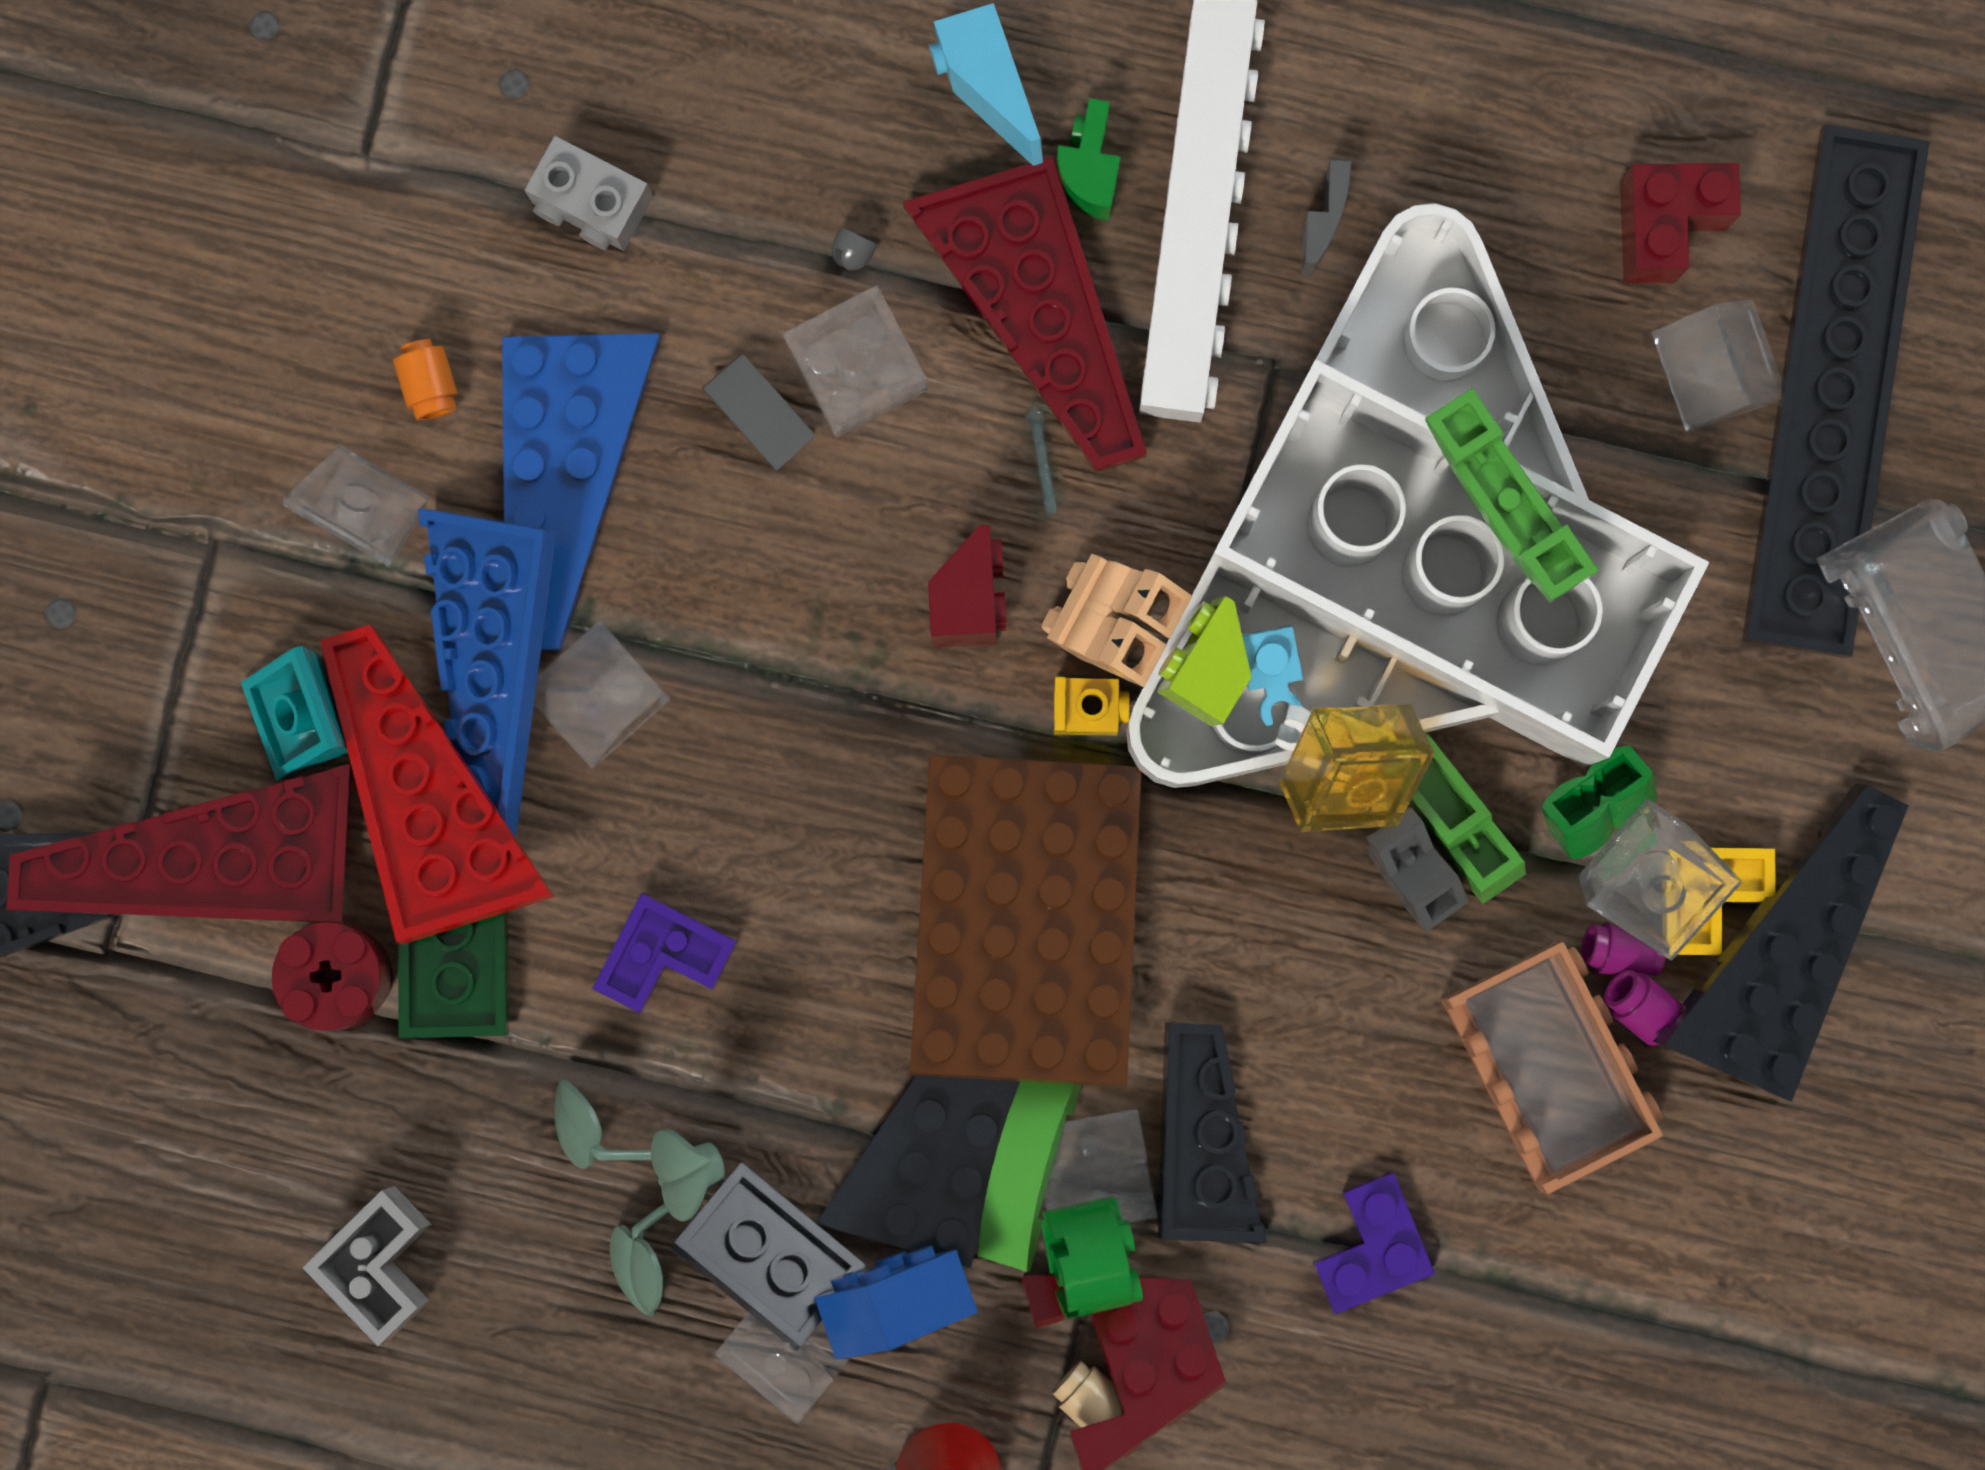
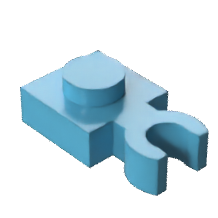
M1292 625L1242 634L1252 676L1247 688L1249 691L1264 688L1265 695L1259 704V714L1266 726L1273 725L1271 709L1275 703L1285 701L1289 705L1302 707L1301 702L1289 691L1288 686L1290 682L1303 680Z

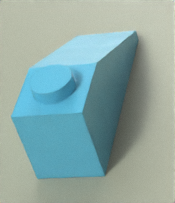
M994 3L934 21L937 42L929 44V50L937 75L947 73L952 91L1033 166L1043 163L1041 139Z

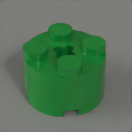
M1103 1197L1042 1212L1044 1219H1041V1228L1050 1274L1054 1273L1058 1286H1064L1063 1289L1055 1290L1066 1320L1128 1306L1133 1302L1143 1300L1138 1273L1135 1268L1130 1269L1127 1257L1128 1253L1135 1252L1132 1231L1128 1220H1122L1116 1197Z

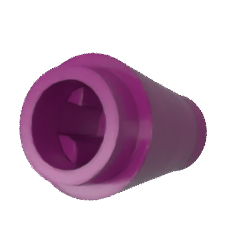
M1604 922L1601 926L1591 924L1587 928L1582 940L1580 955L1585 965L1591 967L1595 974H1619L1626 970H1633L1636 973L1658 976L1665 963L1666 951L1663 945L1655 944L1653 941L1612 923Z

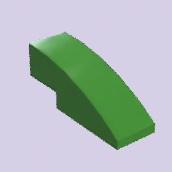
M1428 733L1384 763L1385 768L1415 813L1423 821L1426 829L1482 904L1526 875L1525 861L1492 821V814Z

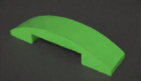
M1473 388L1425 418L1447 462L1484 520L1514 561L1550 603L1598 573V568L1569 526L1565 525L1562 527L1501 438L1504 432Z
M1020 1081L1001 1134L991 1170L980 1226L978 1257L1030 1272L1042 1230L1041 1218L1038 1217L1067 1115H1074L1082 1085Z

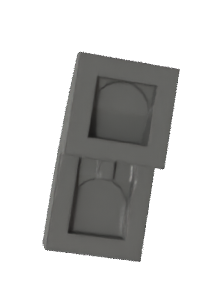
M1330 160L1325 172L1324 212L1307 211L1302 224L1301 275L1311 276L1323 259L1335 234L1347 199L1351 161Z
M742 353L702 387L733 425L744 434L776 471L816 437L781 395Z

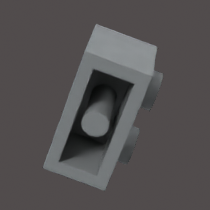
M557 136L553 137L525 188L526 194L535 205L533 209L535 214L556 226H561L564 220L581 229L579 233L581 238L602 250H607L611 244L624 251L653 199L647 183Z

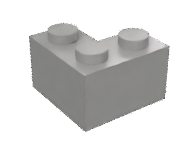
M395 1186L381 1190L303 1269L377 1346H380L392 1339L430 1301L393 1262L431 1223Z

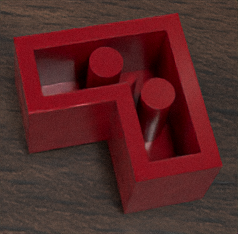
M1739 163L1633 164L1620 180L1623 283H1676L1689 269L1688 231H1726L1741 215Z

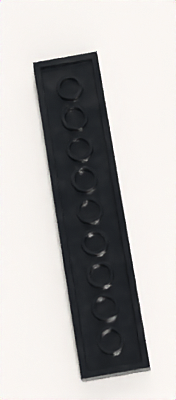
M1825 124L1820 129L1742 641L1841 658H1849L1853 655L1930 141Z

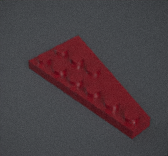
M1053 156L1043 159L1041 164L1033 166L1031 163L904 201L903 208L1095 472L1145 458L1147 451Z
M350 763L256 790L245 791L171 811L141 821L115 826L111 829L78 838L75 837L11 854L6 910L342 923Z

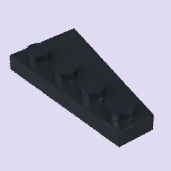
M1165 1022L1157 1238L1161 1240L1267 1243L1264 1224L1260 1222L1256 1203L1258 1196L1254 1176L1250 1174L1244 1145L1246 1144L1243 1124L1239 1121L1234 1097L1236 1090L1223 1027L1220 1024Z

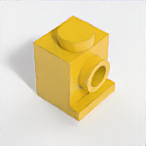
M1055 677L1054 735L1117 736L1119 723L1129 722V691H1119V679ZM1087 696L1098 697L1102 702V710L1095 715L1087 714L1082 709L1084 698Z

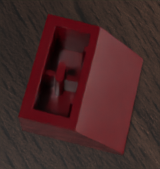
M979 525L928 582L930 631L933 648L997 645L996 631H1006L1005 592L994 593L993 579L1003 578L1002 539H991L990 525Z

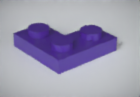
M641 893L592 989L638 1013H642L666 966L710 989H714L738 942Z
M1393 1172L1342 1191L1362 1242L1313 1262L1334 1314L1435 1274Z

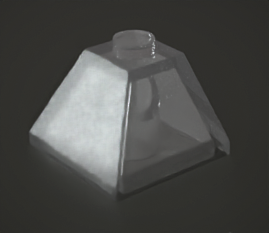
M600 620L538 675L534 705L589 767L594 769L671 698Z

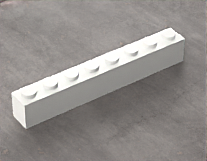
M1193 0L1138 415L1201 423L1204 409H1214L1218 378L1209 377L1211 357L1221 358L1225 326L1215 325L1218 305L1228 306L1232 275L1222 274L1225 254L1234 255L1238 233V223L1229 222L1231 203L1241 204L1245 172L1235 171L1238 152H1248L1252 121L1242 120L1244 101L1254 102L1258 79V70L1249 69L1251 50L1261 51L1265 24L1264 19L1255 18L1257 0Z

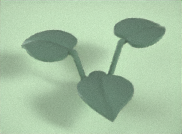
M559 1079L554 1105L555 1127L564 1153L575 1166L581 1169L589 1168L593 1165L594 1157L597 1160L652 1161L654 1171L658 1176V1183L661 1186L664 1204L635 1224L632 1232L625 1225L614 1228L610 1240V1261L615 1278L628 1300L650 1318L655 1317V1310L660 1305L662 1298L663 1276L655 1252L649 1243L643 1240L644 1233L648 1227L669 1212L679 1221H687L694 1217L704 1199L707 1188L720 1184L724 1179V1164L721 1155L712 1143L706 1142L693 1147L682 1136L670 1129H662L655 1133L651 1150H607L599 1144L602 1136L601 1125L590 1103L567 1079Z

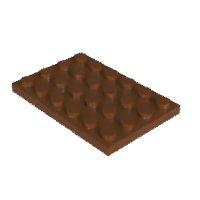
M929 756L910 1075L1110 1087L1127 1086L1141 771L1137 766Z

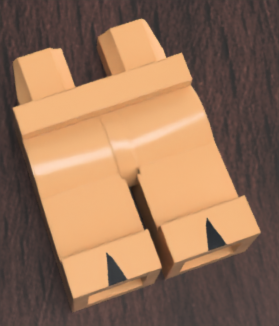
M1091 554L1087 563L1074 562L1066 577L1067 588L1072 591L1063 608L1056 606L1049 609L1041 625L1042 629L1049 634L1047 639L1084 662L1093 664L1141 687H1145L1167 646L1147 631L1170 639L1192 595L1161 573L1145 569L1142 572L1115 561H1107L1094 554ZM1169 597L1170 605L1168 611L1160 620L1156 621L1151 617L1154 606L1161 599ZM1144 645V655L1139 664L1134 668L1126 666V660L1130 652L1136 646Z

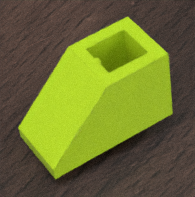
M1227 596L1214 599L1210 604L1203 601L1199 605L1186 629L1192 632L1182 650L1175 647L1170 652L1158 673L1164 680L1157 692L1209 726L1225 723L1252 678L1235 602Z

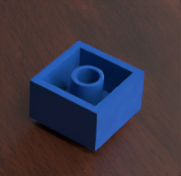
M932 1245L907 1254L904 1251L885 1257L875 1262L876 1267L862 1272L859 1269L830 1280L833 1290L814 1297L836 1360L890 1351L978 1313L957 1250L935 1254Z

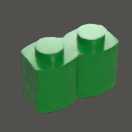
M1630 745L1615 748L1610 758L1594 763L1586 776L1577 777L1561 784L1546 798L1542 805V810L1550 835L1570 859L1582 858L1595 852L1609 840L1614 829L1634 824L1646 816L1654 807L1658 796L1653 772Z

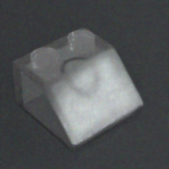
M1648 798L1644 800L1579 874L1588 907L1671 961L1742 883L1730 867L1689 825Z

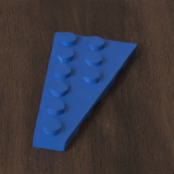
M660 333L502 337L504 522L557 531L541 652L562 650L581 591L579 588L589 557H592L597 541L596 535L604 511L607 510L631 435L630 430L639 401H642L645 392L647 376L662 339Z
M418 508L420 527H427L430 554L424 555L426 575H433L436 604L431 609L440 687L441 691H448L451 719L445 720L446 734L450 740H454L455 748L516 837L557 531Z

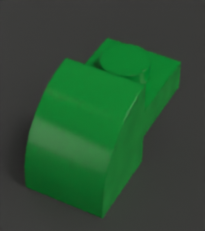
M1089 98L1086 115L1076 113L1070 145L1080 146V148L1058 145L1057 171L1066 199L1077 210L1090 217L1109 221L1121 157L1101 153L1110 102Z

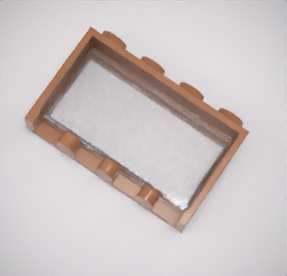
M1564 941L1553 942L1441 999L1536 1188L1547 1195L1663 1136L1657 1124L1663 1120V1116L1656 1101L1648 1091L1641 1093L1632 1074L1638 1072L1632 1054L1624 1043L1616 1045L1607 1027L1613 1024L1612 1016L1599 995L1591 996L1583 980L1584 977L1588 976L1587 967L1576 948L1571 947L1567 949Z

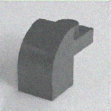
M1411 807L1397 817L1385 820L1377 828L1376 832L1367 837L1371 847L1367 852L1376 868L1402 905L1425 933L1469 903L1458 875L1435 850L1423 821Z

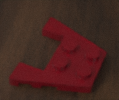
M1028 1275L1022 1277L1021 1284L1035 1328L1066 1320L1055 1290L1063 1289L1064 1286H1058L1055 1276ZM1139 1278L1143 1294L1142 1301L1090 1314L1123 1415L1070 1431V1438L1080 1470H1106L1125 1456L1126 1458L1140 1448L1143 1442L1167 1425H1172L1225 1386L1226 1380L1191 1279Z

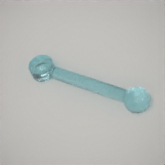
M1032 407L1026 411L1025 421L1032 427L1046 514L1057 513L1042 429L1045 413L1039 407Z

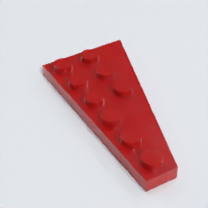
M369 624L320 640L396 942L404 945L555 897L378 631Z

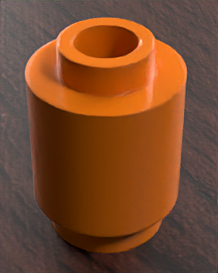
M431 339L417 340L401 346L402 355L394 358L393 363L408 410H413L416 420L433 419L457 410L454 398L458 396V392L444 346H433Z

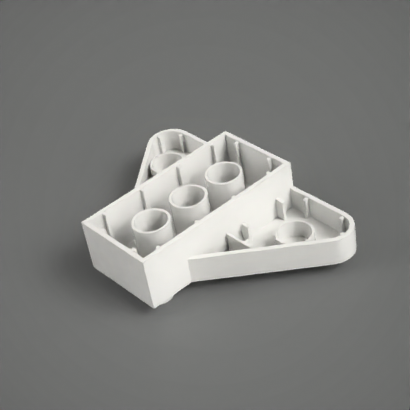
M1436 203L1415 205L1393 218L1382 232L1323 347L1308 372L1194 590L1187 608L1132 709L1126 729L1128 751L1138 769L1154 782L1173 788L1196 786L1300 762L1309 758L1310 752L1307 750L1290 751L1279 747L1275 743L1280 725H1286L1284 721L1290 705L1285 701L1275 703L1271 709L1273 725L1266 726L1259 714V704L1265 695L1264 688L1249 691L1246 686L1225 723L1215 726H1209L1157 692L1164 680L1158 673L1165 659L1175 647L1182 650L1192 634L1186 627L1193 613L1203 601L1210 604L1212 600L1222 596H1227L1235 602L1242 634L1286 625L1293 626L1303 680L1288 683L1289 691L1299 699L1302 707L1310 711L1317 721L1324 723L1330 712L1380 732L1378 743L1491 718L1583 767L1610 758L1709 562L1588 499L1484 244L1472 222L1456 209ZM1471 388L1474 389L1504 432L1501 439L1562 527L1565 525L1569 526L1599 570L1598 573L1551 603L1526 576L1484 520L1447 462L1425 421L1427 416Z

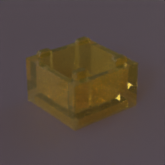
M1411 704L1342 708L1321 707L1312 709L1279 784L1300 832L1398 826L1435 752Z

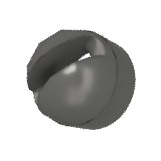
M840 226L833 240V259L839 266H844L847 270L857 271L865 267L871 260L878 245Z

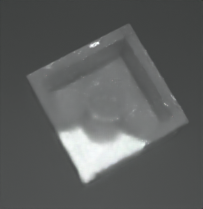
M877 285L782 334L793 360L835 439L928 391L926 376Z

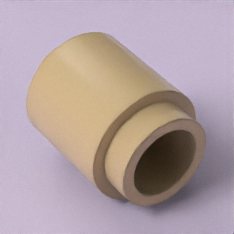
M1081 1361L1072 1367L1052 1392L1061 1401L1058 1407L1080 1427L1123 1415L1112 1381L1095 1366L1089 1369Z

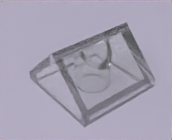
M1753 299L1714 304L1652 333L1686 432L1776 403L1781 399L1782 380Z
M340 445L284 497L282 505L390 568L419 520L418 508L425 509L430 497Z

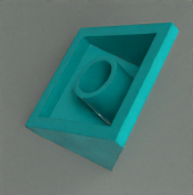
M303 646L292 648L241 682L276 781L286 779L348 755L333 691L318 653Z

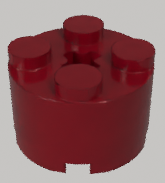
M315 923L296 931L282 941L272 967V988L284 1015L301 1026L320 1031L350 1029L365 1023L387 999L393 980L391 961L383 946L367 931L358 926L343 923ZM331 968L333 970H340L342 975L341 981L333 982L332 985L324 981V972L330 971Z

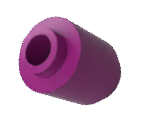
M1626 970L1615 976L1607 986L1604 994V1001L1609 1006L1610 1014L1650 1046L1659 1045L1653 1042V1040L1664 1027L1671 1028L1684 1011L1682 1003L1645 973H1636L1633 970Z

